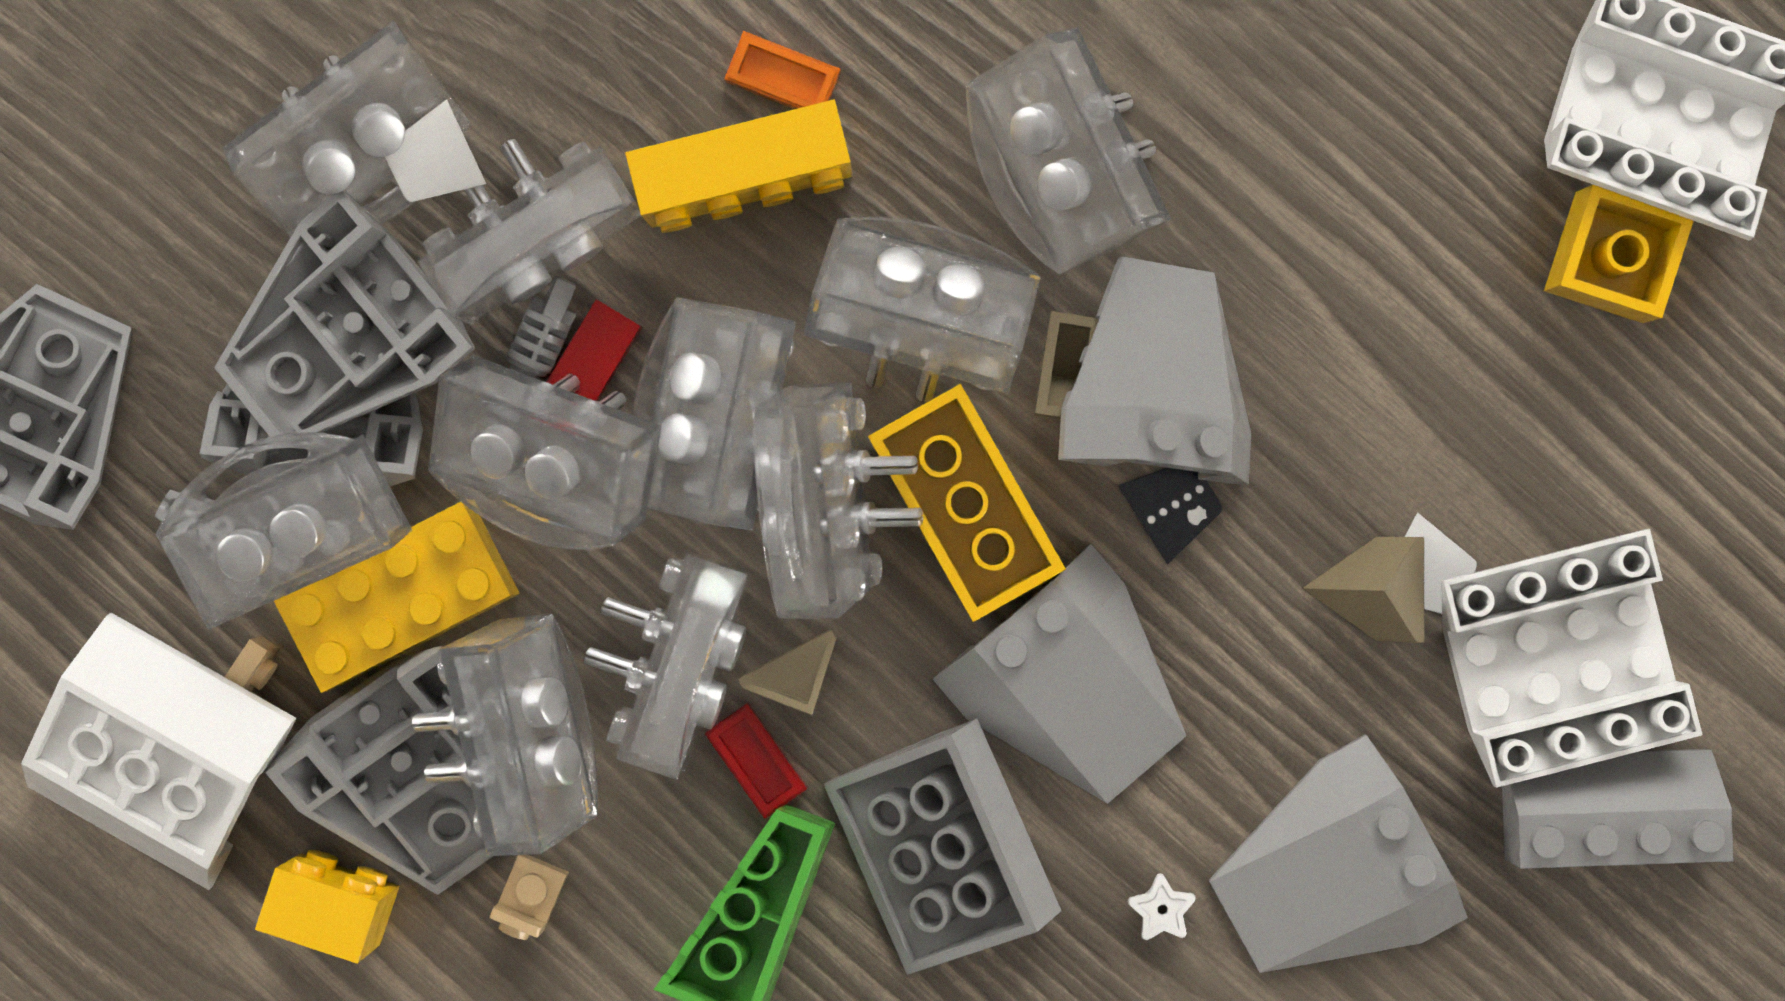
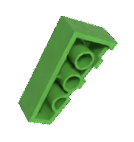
M788 804L776 809L739 863L737 870L726 886L719 892L709 907L710 909L694 933L690 935L679 951L677 958L653 990L680 1001H770L835 823Z

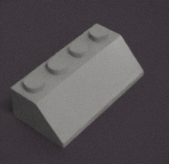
M1711 749L1639 751L1502 786L1504 857L1506 861L1520 869L1733 861L1732 808Z

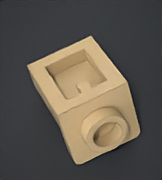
M264 637L249 639L225 675V678L252 692L254 687L258 690L262 689L277 668L278 664L272 661L280 648Z
M521 852L515 861L499 902L491 912L490 918L500 922L499 930L509 936L521 940H528L529 935L538 938L548 924L569 872Z

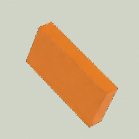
M743 31L724 80L726 83L784 106L798 109L829 101L841 69Z

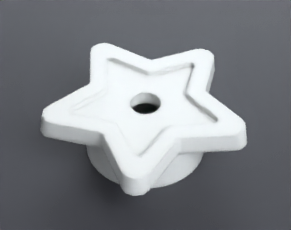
M1157 874L1151 888L1145 894L1132 896L1128 899V904L1142 916L1141 938L1149 940L1163 931L1180 938L1185 937L1187 932L1183 915L1195 902L1196 897L1193 893L1173 891L1165 876ZM1160 905L1167 906V912L1165 914L1158 913V907Z

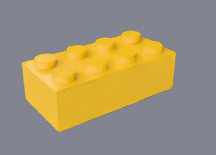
M835 99L625 152L640 214L651 228L660 227L662 233L692 226L691 218L708 213L711 214L712 220L739 215L743 213L741 205L762 200L763 207L784 204L794 199L792 192L811 187L814 194L832 192L844 187L843 179L852 177L851 161Z
M961 384L868 436L878 456H915L917 458L918 470L915 474L889 476L908 508L922 509L923 523L918 527L973 622L1066 570Z
M461 501L272 599L317 687L323 693L350 682L520 593L473 501Z

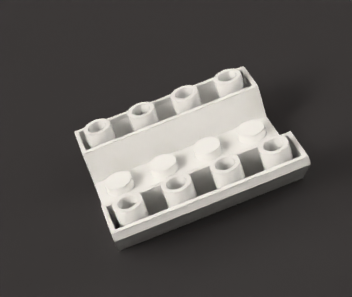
M1595 0L1572 48L1545 135L1547 168L1750 241L1755 236L1767 189L1755 185L1775 113L1785 104V41L1672 0Z
M1650 529L1441 581L1442 630L1468 731L1494 787L1498 788L1702 736L1690 684L1679 682L1675 679L1651 583L1663 581Z
M110 613L104 618L61 676L21 765L27 787L210 890L233 847V844L229 843L227 839L258 776L266 770L280 752L296 718L115 614Z

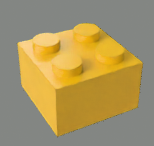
M1593 184L1575 192L1544 291L1640 323L1661 319L1664 315L1693 220Z
M308 850L307 854L301 853L275 868L255 930L358 964L380 946L400 886L387 882L388 875L380 870L358 866L357 870L354 871L337 865L338 858L334 855L318 850Z

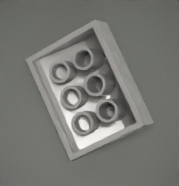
M977 718L934 734L824 783L907 975L1036 933L1062 911Z

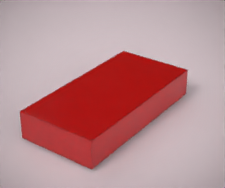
M596 299L545 385L552 386L566 375L573 374V376L575 375L579 378L580 388L563 401L577 410L586 403H598L643 327Z
M748 702L704 733L764 819L773 814L776 809L784 806L807 790L808 787Z

